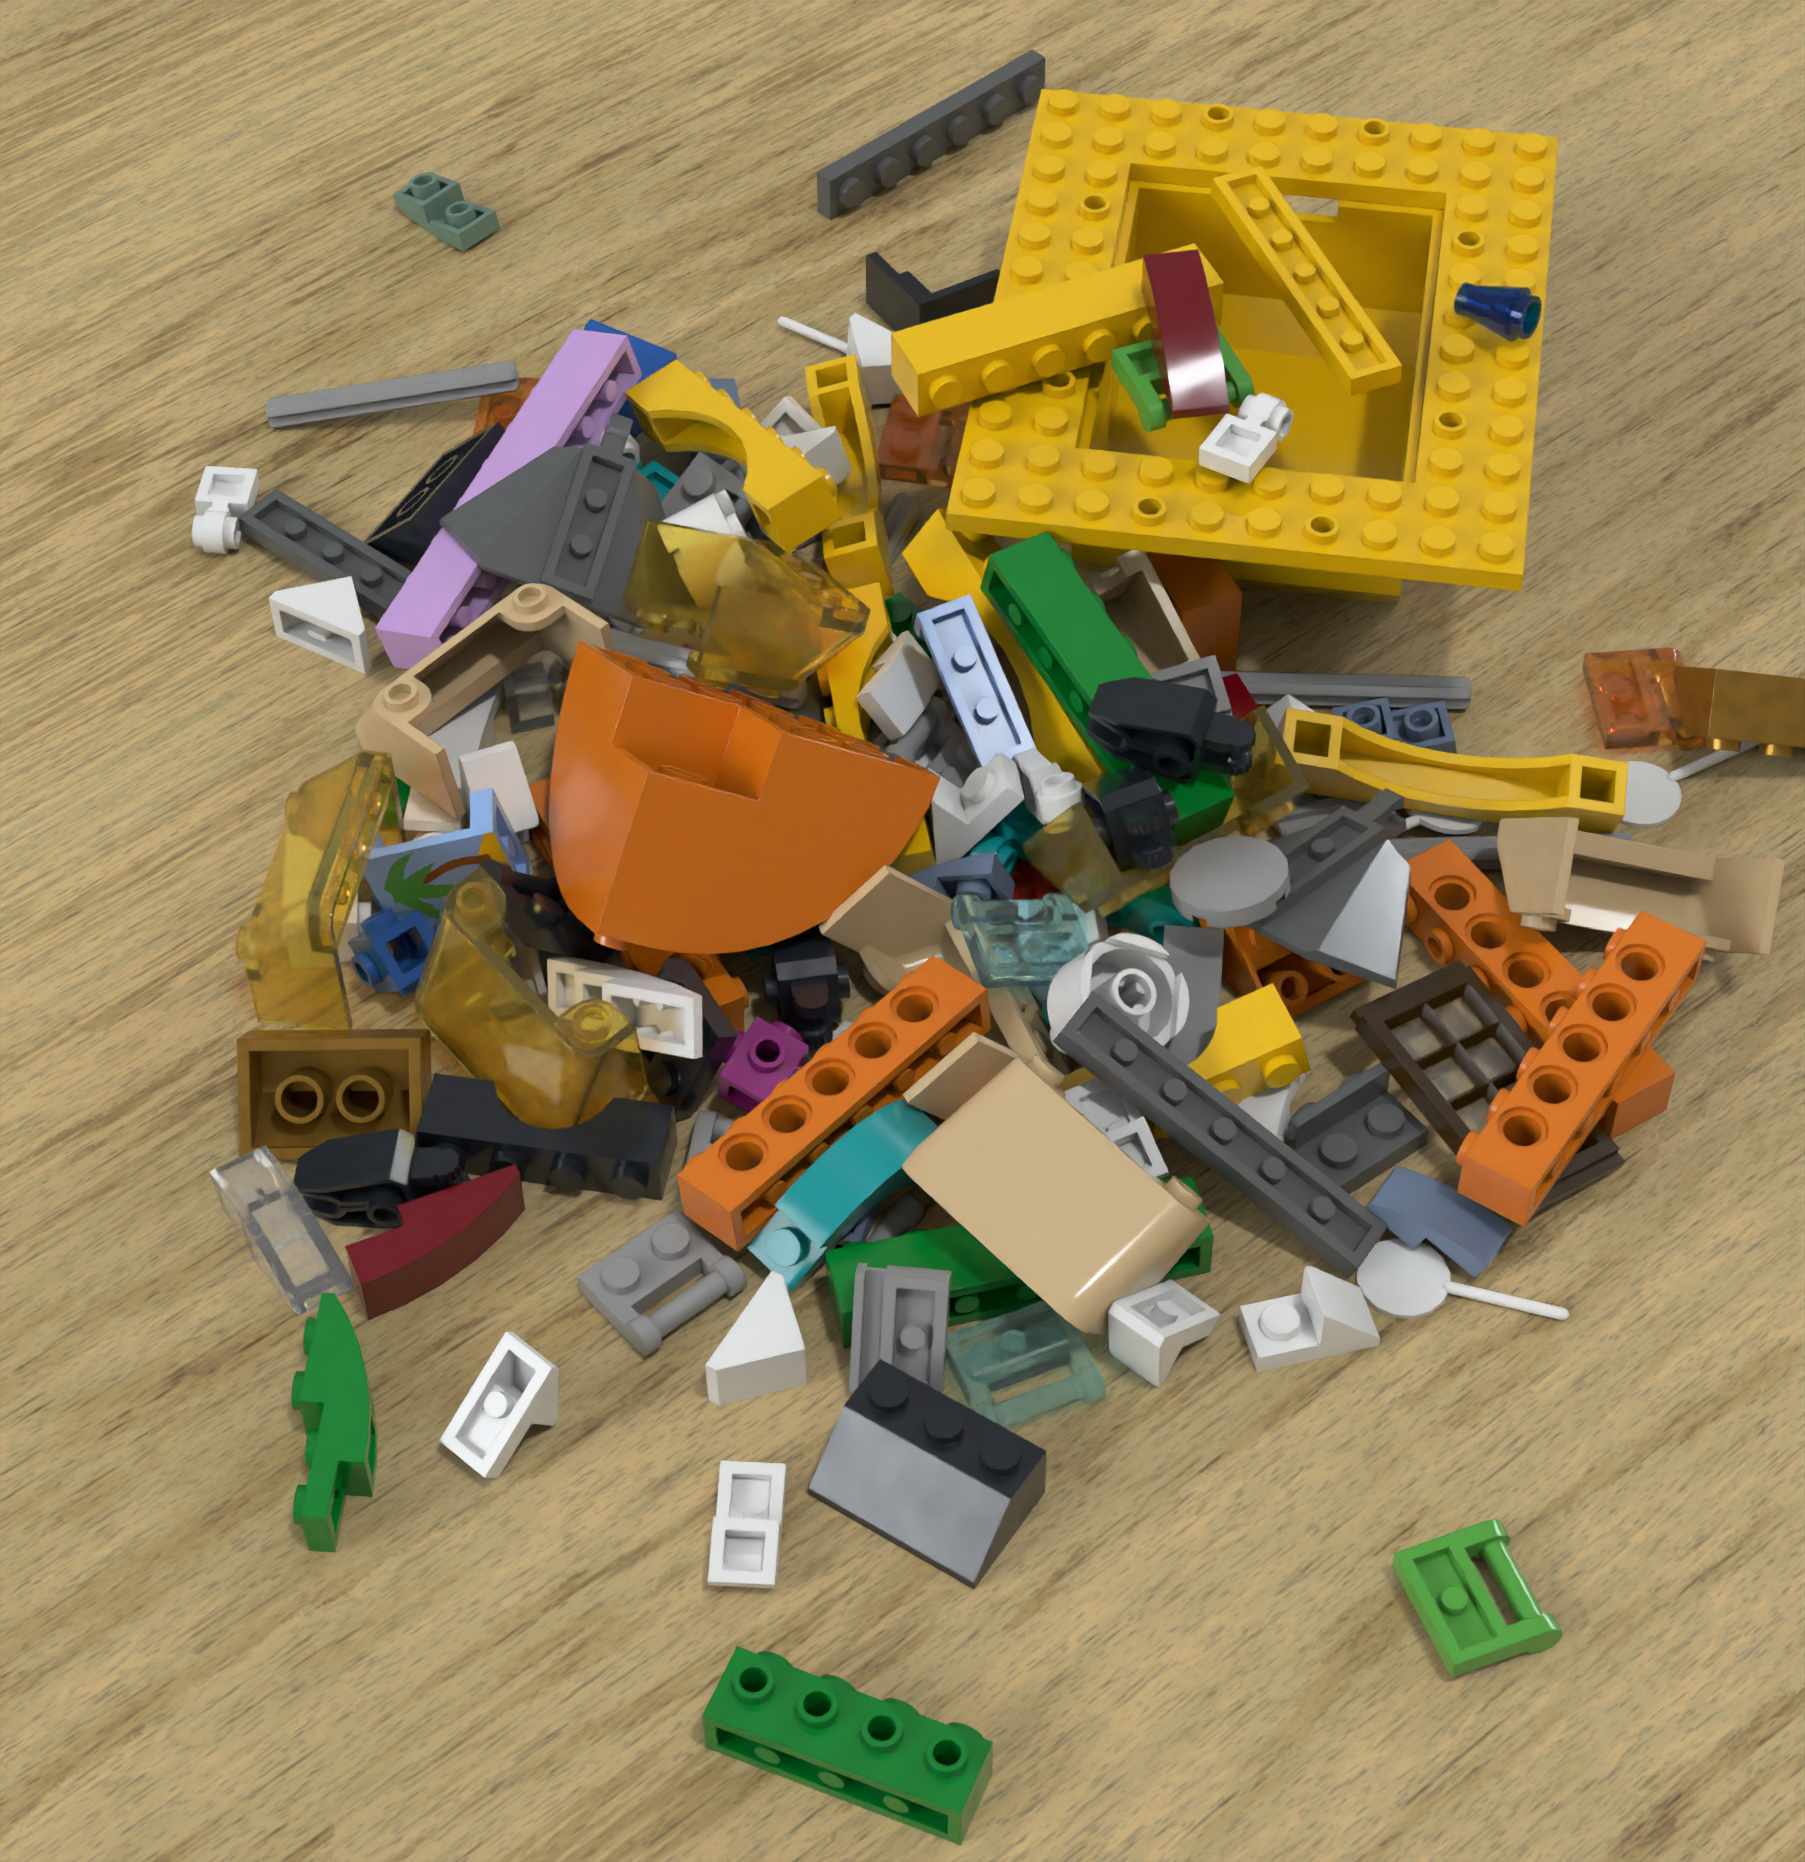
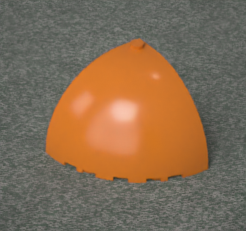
M579 641L563 697L550 781V843L556 879L569 909L583 924L595 933L593 938L595 942L609 948L628 951L630 943L676 953L720 954L741 952L771 945L798 935L827 920L842 903L884 865L890 866L914 835L930 806L941 777L903 757L895 756L894 762L888 761L889 755L879 751L880 746L842 733L840 729L804 715H799L798 720L794 719L795 715L774 707V704L733 689L730 690L729 694L724 693L722 687L686 673L679 674L677 680L671 678L670 672L649 665L646 660Z

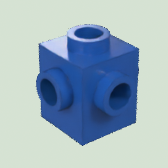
M391 907L380 910L360 923L364 931L363 933L348 941L355 955L351 958V963L357 976L367 987H373L376 993L398 991L400 996L407 995L427 984L432 979L429 972L448 961L440 947V940L436 930L429 920L421 914L419 909L396 913L393 912ZM386 943H389L392 946L393 955L391 954Z

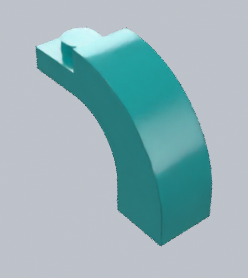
M906 1099L892 1102L875 1111L836 1141L794 1182L775 1204L779 1210L747 1248L769 1270L782 1275L785 1285L791 1291L801 1288L824 1261L825 1251L833 1250L847 1232L867 1212L893 1192L915 1185L916 1182L908 1176L901 1165L915 1148L935 1131L938 1126L919 1108L908 1104Z

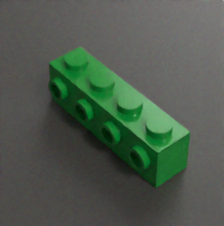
M737 1646L702 1715L706 1748L958 1845H961L992 1776L993 1742L984 1739L974 1728L958 1722L944 1724L920 1715L913 1706L899 1699L887 1698L880 1700L861 1693L840 1677L829 1674L819 1677L797 1669L788 1660L770 1651L755 1653Z

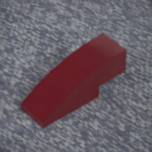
M1199 250L1143 255L1141 291L1152 326L1151 346L1172 419L1229 413V399L1219 335Z
M516 1164L398 1205L400 1227L345 1246L352 1280L368 1319L371 1320L404 1306L444 1284L476 1261L506 1233L525 1211L521 1177Z

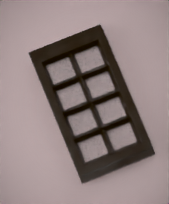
M1460 960L1354 1009L1349 1016L1357 1025L1355 1028L1357 1033L1455 1156H1457L1461 1144L1470 1131L1475 1130L1480 1133L1488 1123L1486 1116L1495 1096L1502 1088L1509 1091L1512 1090L1518 1081L1516 1080V1075L1523 1058L1530 1048H1537L1470 966L1465 967ZM1598 1122L1535 1212L1622 1167L1625 1160L1618 1153L1620 1148Z

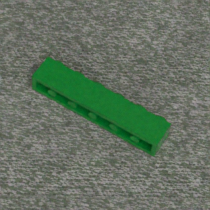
M1048 531L990 554L980 586L984 595L1106 770L1111 773L1133 766L1113 758L1087 734V728L1091 717L1088 716V711L1099 684L1131 677L1159 680L1150 676L1138 659L1137 651L1132 641L1126 635H1121L1107 615L1105 605L1100 596L1089 590L1076 572V567L1070 554L1066 550L1059 548ZM1201 769L1197 781L1181 784L1147 771L1156 778L1161 791L1168 789L1174 799L1180 819L1178 824L1172 826L1177 846L1223 825L1235 797L1231 782L1226 774L1221 775Z
M1192 1176L1180 1179L1198 1194ZM1160 1179L1166 1184L1169 1182L1167 1179ZM1201 1203L1196 1209H1198L1205 1217H1207L1204 1207ZM961 1224L931 1230L915 1229L906 1232L902 1236L872 1242L856 1241L838 1249L825 1251L827 1290L843 1348L851 1347L855 1271L858 1262L868 1263V1267L886 1269L887 1265L952 1271L948 1327L1049 1306ZM1208 1224L1159 1283L1170 1279L1176 1280L1211 1272L1214 1235L1210 1224Z

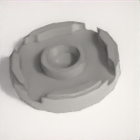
M1237 835L1214 838L1198 844L1180 856L1170 871V889L1173 904L1183 917L1193 921V916L1206 919V924L1210 927L1231 928L1254 923L1273 913L1277 909L1276 902L1282 896L1285 899L1287 898L1291 890L1288 860L1277 846L1261 838Z

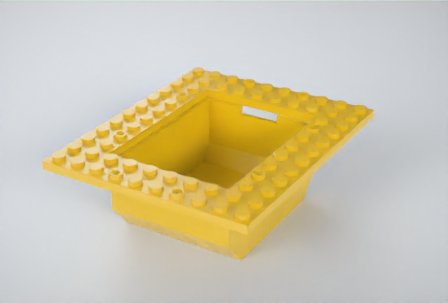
M1041 89L994 302L1142 259L1143 255L1159 254L1195 243L1224 282L1221 325L1217 327L1248 372L1254 385L1255 396L1265 393L1284 400L1286 407L1293 410V422L1285 439L1281 442L1277 441L1276 451L1250 484L1199 465V447L1226 414L1238 417L1240 407L1234 408L1232 404H1229V413L1174 419L1167 421L1165 428L1146 432L1141 424L1138 409L1111 368V359L971 401L946 511V530L1025 539L1048 531L1055 542L1072 544L1071 557L1077 570L1104 572L1114 566H1118L1115 559L1131 550L1219 559L1237 586L1243 588L1392 604L1399 603L1402 579L1521 592L1559 137L1542 136L1537 133L1521 134L1489 131L1484 128L1445 127L1431 123L1392 122L1379 118L1338 117L1326 113L1284 112L1273 108L1252 109L1230 107L1225 104L1209 105L1177 102L1172 99L1155 100L1125 97L1120 94L1080 93L1068 89ZM1261 165L1283 195L1339 200L1337 216L1296 212L1295 214L1402 364L1400 383L1353 396L1347 394L1211 196L1212 178ZM1161 394L1159 395V397L1161 399L1166 398V395Z

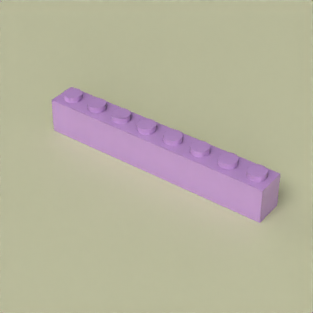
M572 330L513 421L508 425L488 459L484 461L480 471L464 495L459 499L454 510L552 447L583 448L586 442L598 445L603 431L609 425L612 414H618L627 400L624 392L635 386L642 376L627 335ZM443 527L433 538L417 566L407 577L405 584L375 627V631L393 667L408 670L491 609L510 582L508 579L484 571Z

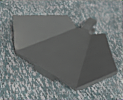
M616 413L612 414L609 425L604 430L599 447L588 442L585 443L583 448L552 447L448 513L439 521V524L484 571L522 585L536 583L551 586L586 609L637 628L653 626L690 601L694 605L690 593L676 570L677 565L672 556L674 551L670 550L667 552L656 527L657 523L666 519L656 486L635 468L637 461L622 456L634 420Z
M1386 788L1356 812L1341 806L1312 827L1266 840L1277 846L1287 858L1291 890L1286 899L1282 896L1276 902L1277 909L1264 919L1246 926L1305 959L1396 989L1411 882V867L1388 839L1398 836L1407 829L1406 819L1392 813L1404 807L1403 796Z

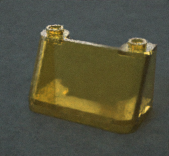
M481 866L457 883L448 893L414 994V1004L418 1018L426 1029H430L431 1035L471 1078L494 1081L497 1096L506 1111L519 1121L534 1127L559 1129L575 1126L596 1116L614 1097L640 1101L648 1095L649 1091L636 1027L611 1003L596 998L582 1000L558 1017L506 963V961H509L517 954L514 943L503 933L501 927L508 911L506 897L501 887Z

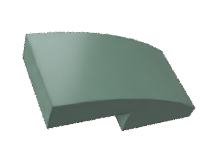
M431 172L414 176L407 186L392 195L395 204L413 221L438 239L462 251H466L500 228L494 210L464 200L459 182Z

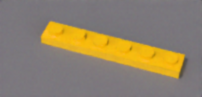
M1260 165L1212 178L1211 196L1347 394L1353 396L1400 383L1402 364L1263 167Z

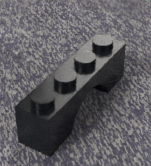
M437 1073L434 1074L416 1130L421 1148L439 1147V1149H443L446 1147V1149H450L452 1147L453 1151L457 1150L464 1163L462 1165L464 1168L462 1170L463 1174L483 1176L516 1164L522 1182L556 1186L565 1191L588 1190L610 1193L630 1200L646 1198L662 1201L678 1142L674 1105L614 1097L601 1112L583 1123L559 1129L539 1128L519 1121L506 1111L497 1096L494 1081Z

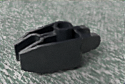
M1131 677L1099 684L1088 711V716L1091 717L1087 728V734L1113 758L1133 766L1137 765L1144 770L1181 784L1197 781L1201 769L1221 775L1228 774L1229 777L1235 776L1237 778L1239 775L1243 776L1252 767L1253 754H1251L1252 746H1255L1256 739L1254 726H1251L1250 722H1244V719L1239 721L1237 717L1216 712L1218 699L1207 689Z
M1136 765L1100 776L1082 785V789L1085 792V800L1093 815L1087 819L1093 841L1099 852L1106 851L1120 873L1138 866L1143 870H1155L1172 862V859H1174L1173 853L1177 851L1172 826L1180 822L1179 814L1171 793L1168 789L1161 791L1153 775Z
M818 925L798 935L769 945L772 972L762 974L767 1009L777 1007L780 1022L795 1029L802 1036L803 1043L809 1045L810 1050H818L824 1044L833 1041L832 1024L841 1023L840 999L850 998V983L846 962L836 964L831 939L822 935Z
M399 1128L329 1139L309 1150L298 1158L292 1190L293 1192L303 1194L302 1210L336 1226L395 1229L401 1226L398 1205L471 1179L467 1173L463 1174L462 1170L464 1168L462 1165L464 1163L457 1150L453 1151L452 1147L450 1149H446V1147L443 1149H439V1147L421 1148L416 1135Z

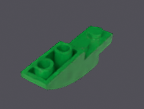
M322 1292L317 1317H308L305 1323L303 1349L304 1354L308 1356L305 1371H296L292 1383L293 1410H300L307 1434L305 1462L306 1466L310 1467L307 1485L299 1484L295 1491L293 1520L295 1524L302 1525L309 1551L335 1553L347 1495L373 1497L377 1469V1427L374 1403L357 1336L347 1313L335 1293Z

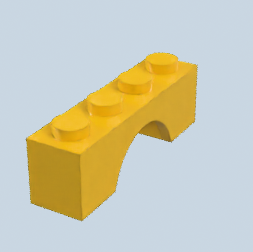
M1273 983L1218 1007L1216 1028L1212 1040L1205 1051L1188 1064L1191 1069L1236 1105H1239L1243 1099L1270 1088L1284 1087L1293 1082L1299 1075L1311 1071L1302 1036ZM1083 1067L1065 1075L1059 1087L1063 1091H1067L1097 1077ZM1140 1112L1141 1116H1144L1154 1140L1171 1137Z

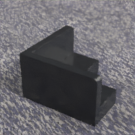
M877 252L866 255V303L896 332L993 303L1000 270L995 269L931 293L909 271L899 274Z

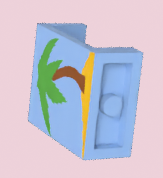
M493 787L470 792V828L385 846L370 816L367 815L358 817L357 842L352 843L350 846L353 869L359 878L365 877L369 883L372 901L377 912L387 907H391L394 913L419 909L421 914L433 926L441 925L439 916L441 913L487 902L478 891L475 883L476 871L483 861L490 859L505 862L513 871L530 875L529 859Z

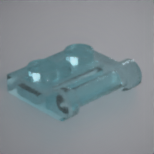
M1048 893L1044 895L1043 899L980 900L976 895H956L951 903L952 924L956 930L962 931L981 985L986 988L1050 986L1053 978L1062 966L1089 949L1071 899L1066 893ZM1009 923H1043V924H1009ZM989 924H1008V925H989Z
M1044 1300L947 1335L946 1361L970 1409L1004 1428L1080 1400L1088 1405L1106 1397L1103 1378L1077 1328L1060 1316ZM1065 1365L1068 1366L1073 1375L998 1403L995 1402L991 1394L993 1391Z

